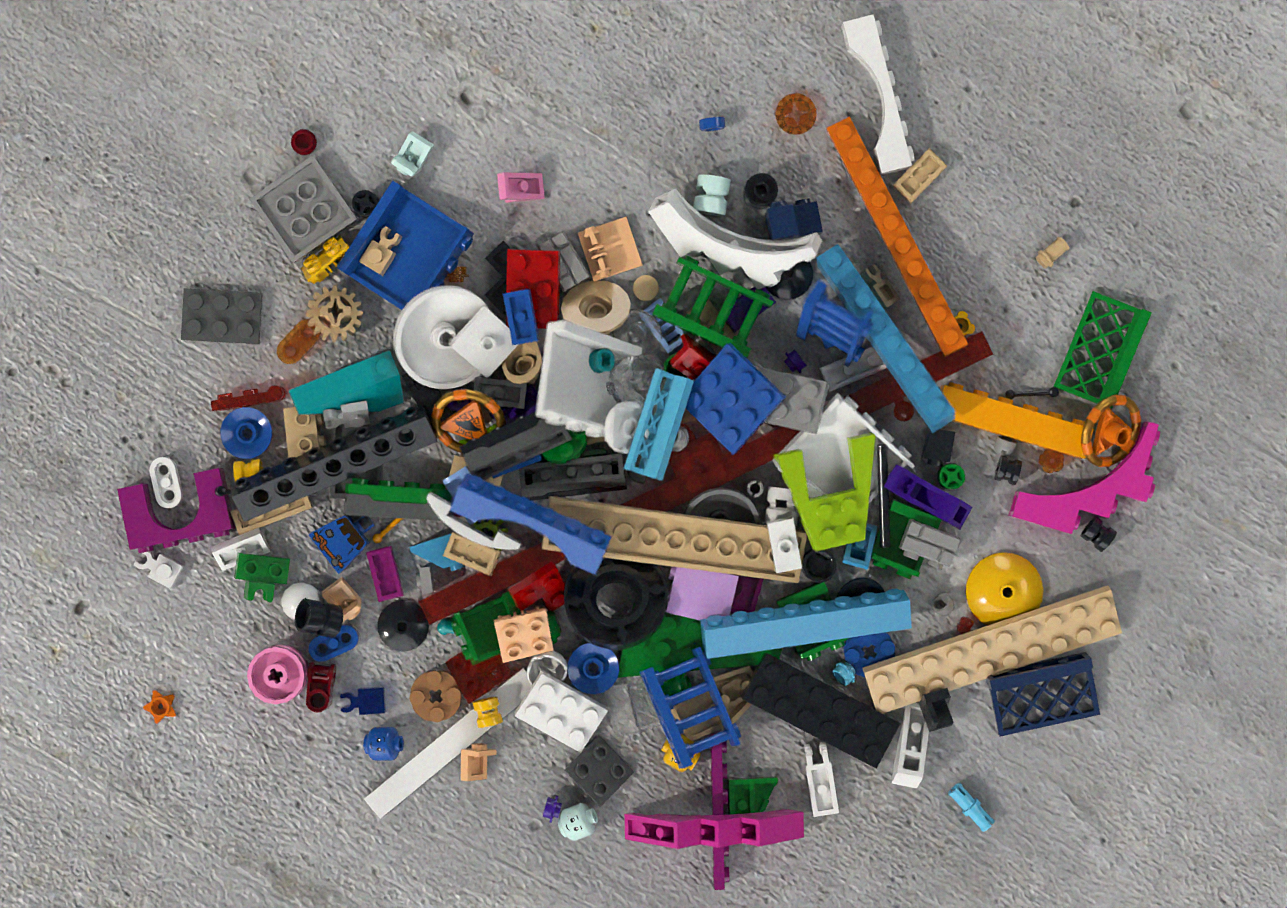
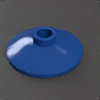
M250 407L238 408L230 412L223 420L220 429L221 441L225 449L233 456L241 459L255 458L264 453L269 447L272 440V426L268 418L261 411ZM247 428L252 430L250 438L244 436V430Z
M591 643L583 644L574 650L569 658L568 676L572 684L581 692L587 694L603 693L610 689L617 680L619 674L618 659L611 649L601 648ZM596 663L599 667L598 670L591 672L588 668L589 664Z

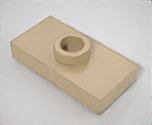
M929 148L896 181L893 187L911 204L939 176L947 165Z
M452 532L443 556L492 576L501 551L475 543L456 532Z

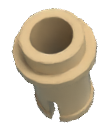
M1058 236L1046 249L1038 251L1036 260L1045 269L1053 267V262L1070 249L1069 245Z

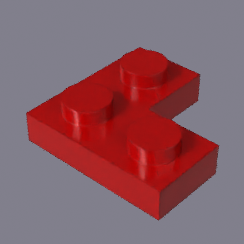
M552 561L508 589L515 605L520 611L539 599L542 600L548 611H554L564 605L565 584Z

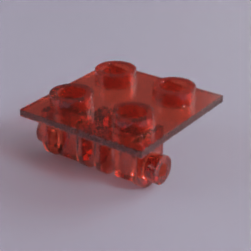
M460 652L445 662L468 704L512 677V671L505 662L503 663L500 655L472 665L471 660L466 661L463 653Z

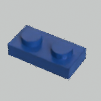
M526 289L504 293L503 297L512 345L539 341L531 290Z

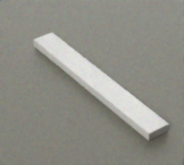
M523 667L487 697H498L499 705L497 708L502 718L521 703L532 686L527 679L526 669ZM473 708L366 796L364 800L381 819L460 754L461 749H466L492 726L478 728L476 721L478 714Z

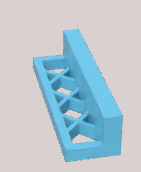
M655 369L624 469L661 481L663 480L693 386V380L673 375L661 369ZM665 377L667 379L664 388L660 390L662 378ZM657 404L656 414L652 415L653 406ZM649 429L648 439L644 440L645 431ZM641 454L642 458L639 467H635L637 457Z

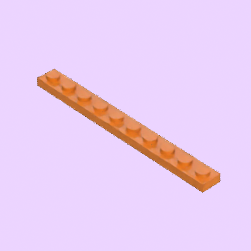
M850 116L827 127L826 131L943 356L945 357L966 347L968 343Z

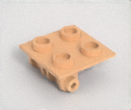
M627 217L596 227H588L584 231L578 232L594 282L643 266Z
M538 606L535 609L527 610L526 613H524V610H521V615L513 612V617L510 614L502 617L498 616V619L493 620L503 663L554 651L545 608L539 609Z

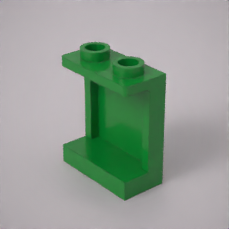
M891 500L889 503L891 547H880L879 528L871 558L874 559L872 564L887 570L888 565L898 569L896 574L911 580L912 575L919 577V570L924 557L919 556L918 560H914L904 556V550L899 548L909 519L936 529L939 528L942 519Z
M817 582L776 600L778 608H782L788 604L803 605L809 604L814 600L830 601L832 599L825 582ZM849 638L803 644L795 647L801 659L806 658L807 661L820 657L822 655L820 651L830 647L831 651L845 646L844 641Z
M509 591L503 593L498 599L463 613H454V621L451 622L453 632L456 637H461L464 644L461 646L463 656L466 661L470 659L472 665L501 654L493 620L498 619V616L502 617L510 614L513 617V612L521 615V611L515 605Z

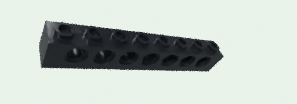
M424 406L410 407L400 415L386 417L371 427H362L347 437H338L323 447H314L306 454L290 457L284 460L282 464L272 468L266 467L260 470L258 474L236 480L234 484L230 485L231 497L244 522L436 443V434ZM403 429H410L408 433H400ZM379 439L386 440L384 443H376ZM355 449L362 450L360 453H352ZM331 459L338 460L336 463H328ZM307 469L314 470L311 473H304ZM283 479H288V480H290V481L287 482V483H280V482H279V481H281V480H283ZM259 489L266 490V491L263 492V493H256V492H255V491H257V490H259Z

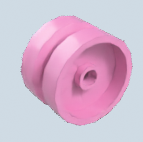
M283 644L270 646L255 655L249 664L247 673L249 687L254 695L263 702L271 704L286 703L300 694L307 685L308 662L303 654L292 646ZM275 671H281L283 673V676L278 678L275 674Z

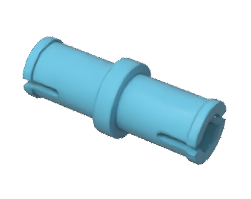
M957 783L951 788L948 795L963 809L962 813L965 816H969L982 832L988 830L992 826L991 824H994L995 820L980 806L981 802L977 798L974 799L961 783Z

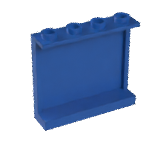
M392 181L336 268L403 310L421 292L430 288L444 286V280L448 273H452L456 269L459 256L472 244L474 233L410 193L398 183ZM386 226L391 229L388 234V240L393 239L396 233L401 235L402 239L397 246L391 248V251L396 256L382 276L359 261L372 240L379 243L381 240L380 232Z

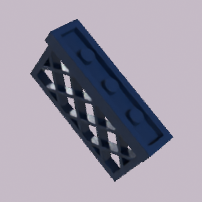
M1086 652L1032 663L996 676H988L986 681L990 690L999 737L1100 715L1091 657ZM1086 672L1087 681L1082 689L1071 683L1076 674ZM1058 678L1064 684L1058 693L1054 694L1046 689V686L1052 679ZM1033 684L1039 689L1031 700L1020 694L1026 685ZM1068 686L1079 692L1071 704L1060 698ZM1008 690L1013 693V696L1005 706L998 701L996 692ZM1043 691L1054 697L1047 709L1036 704ZM1084 695L1091 699L1093 709L1081 711L1076 708V705ZM1017 697L1029 703L1021 715L1010 709ZM1060 701L1069 708L1064 715L1057 717L1050 712L1056 703ZM1033 706L1043 712L1040 719L1035 722L1025 718ZM1007 712L1018 718L1014 726L1003 728L1002 719Z

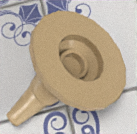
M588 281L577 285L566 294L562 301L561 313L566 321L610 336V332L622 326L629 317L631 303L628 294L619 285L609 281Z

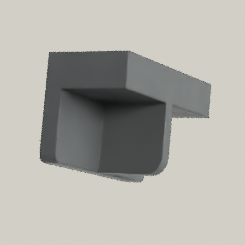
M475 377V391L489 396L499 406L525 409L528 383L517 384L506 380Z

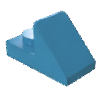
M867 523L865 540L846 544L842 555V563L868 570L878 526Z

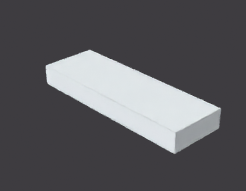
M870 347L865 349L859 361H853L849 368L844 365L847 358L845 357L821 367L819 370L824 381L829 383L828 391L831 392L882 371L887 367L875 349Z

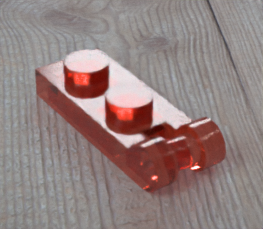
M273 385L267 392L259 393L258 389L242 391L243 396L233 397L232 393L217 395L218 400L210 402L212 411L218 412L279 402L285 399L287 392L283 387Z

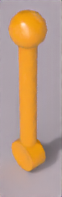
M403 518L394 519L379 534H374L372 537L373 542L376 544L381 543L382 537Z

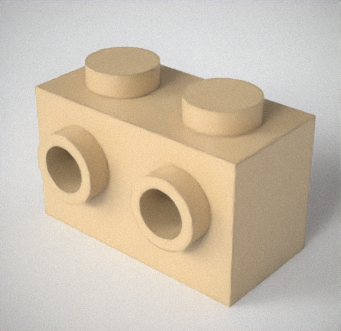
M295 407L283 408L288 458L301 456L314 447L326 445L325 435L321 436L320 425H324L323 414L298 415Z

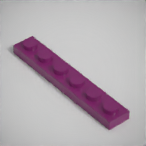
M721 731L712 732V733H710V736H712V735H714V734H716V733H719V732H721ZM727 741L711 747L712 815H723V805H728V789H723V779L728 778L727 763H722V753H727ZM729 846L713 847L714 890H725V882L730 881L729 867H724V857L729 856Z

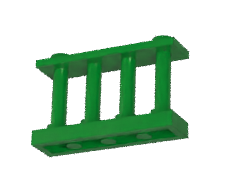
M685 255L684 259L679 257L676 264L683 268L667 302H663L662 306L657 304L652 316L722 349L727 343H731L744 357L748 358L751 348L747 347L748 342L746 340L762 306L764 305L768 308L772 306L774 301L769 299L770 295L759 289L753 292L698 266V260ZM695 272L705 277L706 280L690 314H686V317L676 313L677 308L675 307L691 273ZM715 283H718L730 290L714 324L707 328L699 324L701 321L699 317ZM739 294L752 299L753 302L737 336L730 339L723 335V327Z

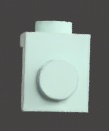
M412 131L408 134L398 155L392 159L391 164L396 166L400 173L414 176L421 170L434 144Z

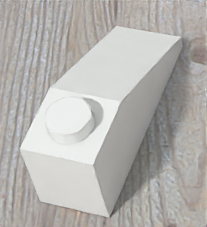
M919 703L905 706L894 761L892 784L917 788L923 779L929 730Z

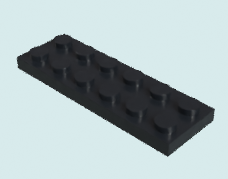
M767 652L764 653L741 696L743 700L876 769L901 724L897 720Z

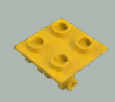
M340 235L337 238L332 237L322 246L324 249L317 255L312 254L304 260V266L301 267V270L308 282L311 281L313 284L322 282L329 275L325 268L332 273L333 270L329 265L333 263L337 267L338 264L335 260L337 259L340 262L350 247Z

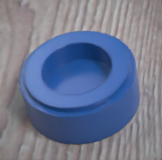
M711 117L699 120L700 130L704 132L722 130L726 127L725 118Z

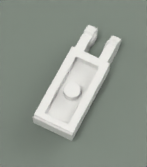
M824 741L820 742L819 745L823 761L820 763H813L812 748L810 744H804L807 763L805 769L813 817L839 813L832 764L829 761L827 746Z

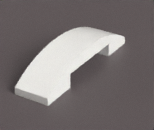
M432 492L428 494L426 499L434 512L458 534L475 543L491 548L519 549L521 541L501 530H498L494 538L450 515L449 511L452 503Z

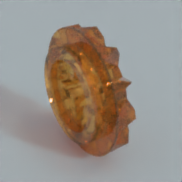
M799 93L783 97L778 103L775 112V119L780 129L794 135H801L809 131L814 125L817 116L813 101ZM793 104H795L797 111L807 112L799 117V125H797L794 118L785 117L792 113Z

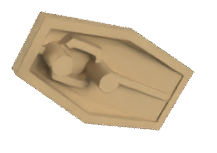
M749 666L713 677L732 724L752 705L741 698L753 675V671ZM705 692L675 705L671 713L675 719L680 721L713 707L714 704L709 692ZM716 716L683 731L685 736L693 741L722 729L723 725L719 716Z

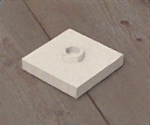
M485 306L476 313L449 343L454 350L486 378L518 346L512 345L509 327Z

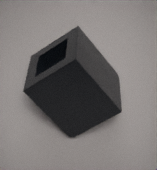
M948 688L923 694L919 702L929 732L953 725V719L947 706L951 698Z

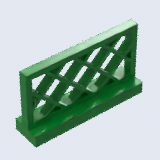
M1092 291L1053 387L1095 404L1112 395H1118L1152 312L1138 309ZM1095 299L1106 302L1110 312L1095 317L1092 310ZM1111 305L1116 306V307H1119V308H1118V309H1115V310H1112ZM1122 310L1134 313L1131 323L1122 327L1119 326L1115 313ZM1090 313L1092 316V320L1086 322L1088 315ZM1111 315L1117 329L1103 334L1097 321ZM1094 322L1100 336L1085 341L1082 334L1083 327ZM1128 328L1127 333L1124 337L1122 330ZM1119 332L1123 341L1122 345L1110 351L1105 337ZM1079 337H1081L1083 343L1076 346ZM1102 339L1107 353L1093 358L1088 344ZM1084 346L1090 360L1076 365L1072 354L1074 350ZM1118 352L1117 357L1114 361L1112 354ZM1109 356L1113 367L1111 371L1100 375L1095 361ZM1069 361H1071L1073 367L1067 369ZM1092 363L1097 377L1083 382L1078 368ZM1075 370L1080 384L1071 388L1060 384L1064 374ZM1108 376V379L1104 384L1102 378ZM1098 379L1103 388L1099 399L1089 395L1085 387L1086 384ZM1082 387L1084 393L1075 389Z

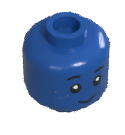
M374 727L364 737V751L372 760L392 761L403 750L404 739L402 736H399V732L394 727Z

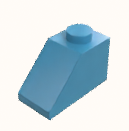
M452 533L409 547L412 553L443 569L450 567L451 571L466 567V565L443 556Z

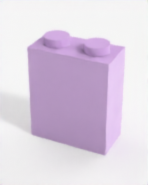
M672 566L669 580H673L672 589L668 590L666 612L696 620L707 619L712 615H730L739 575Z

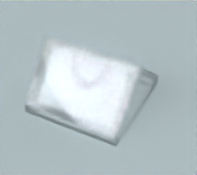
M642 677L615 683L610 689L603 692L615 737L641 734L661 726Z

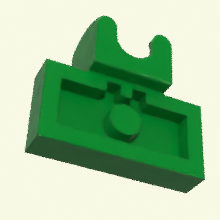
M237 552L234 578L246 580L244 599L253 600L255 592L262 589L263 599L271 603L274 596V583L287 584L290 559Z

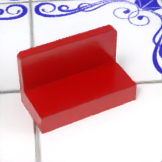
M683 333L680 337L684 346L670 362L674 368L695 381L716 356Z

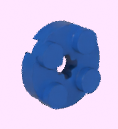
M886 632L850 637L848 640H845L846 645L843 646L845 661L851 664L856 674L861 677H865L863 667L895 657V645ZM874 645L873 651L876 653L875 656H869L868 659L864 658L865 652L862 651L863 647Z

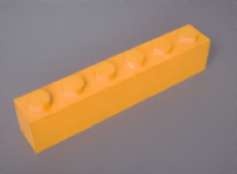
M949 382L948 386L942 385L940 388L955 410L954 422L1079 459L1086 458L1081 446V433L1085 421L1073 418L1072 422L1062 420V414L1048 411L1047 415L1038 413V407L1023 404L1022 408L1014 406L1013 400L1000 396L997 401L988 398L989 393L974 389L973 393L963 391V385Z

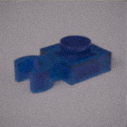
M385 687L358 688V696L350 692H344L340 695V698H348L351 702L349 707H342L341 712L348 713L354 708H359V715L386 713Z

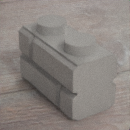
M565 232L556 235L537 247L538 250L560 251V289L564 293L591 278Z
M909 519L899 548L904 550V556L914 560H918L919 556L929 559L928 565L942 570L943 565L951 566L960 538Z

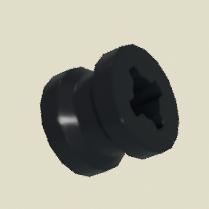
M361 190L354 195L352 206L360 216L369 218L379 199L371 191Z
M1001 455L997 463L994 479L997 481L1007 480L1009 484L1016 485L1020 476L1022 461L1018 459L1011 461L1006 456Z

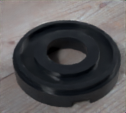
M603 557L596 574L576 566L569 573L565 583L564 605L566 615L574 630L583 639L595 646L613 650L637 646L649 639L659 629L665 618L668 606V587L665 577L657 564ZM622 583L634 592L636 604L631 613L616 619L605 616L599 610L596 603L597 595L605 585Z

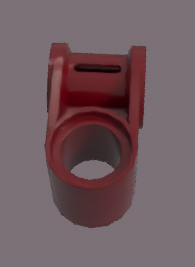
M309 662L306 705L311 711L316 713L322 712L330 707L336 679V664L325 666ZM316 673L327 674V676L317 675ZM316 693H320L325 697L323 707L314 705L313 696Z

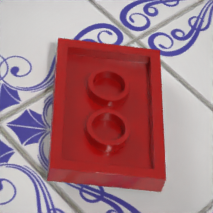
M507 249L506 293L526 289L531 290L538 329H547L548 323L559 321L560 251ZM506 313V326L509 327Z

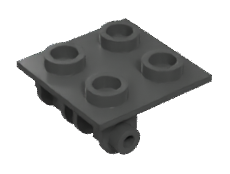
M600 735L572 760L565 769V772L599 807L634 773Z

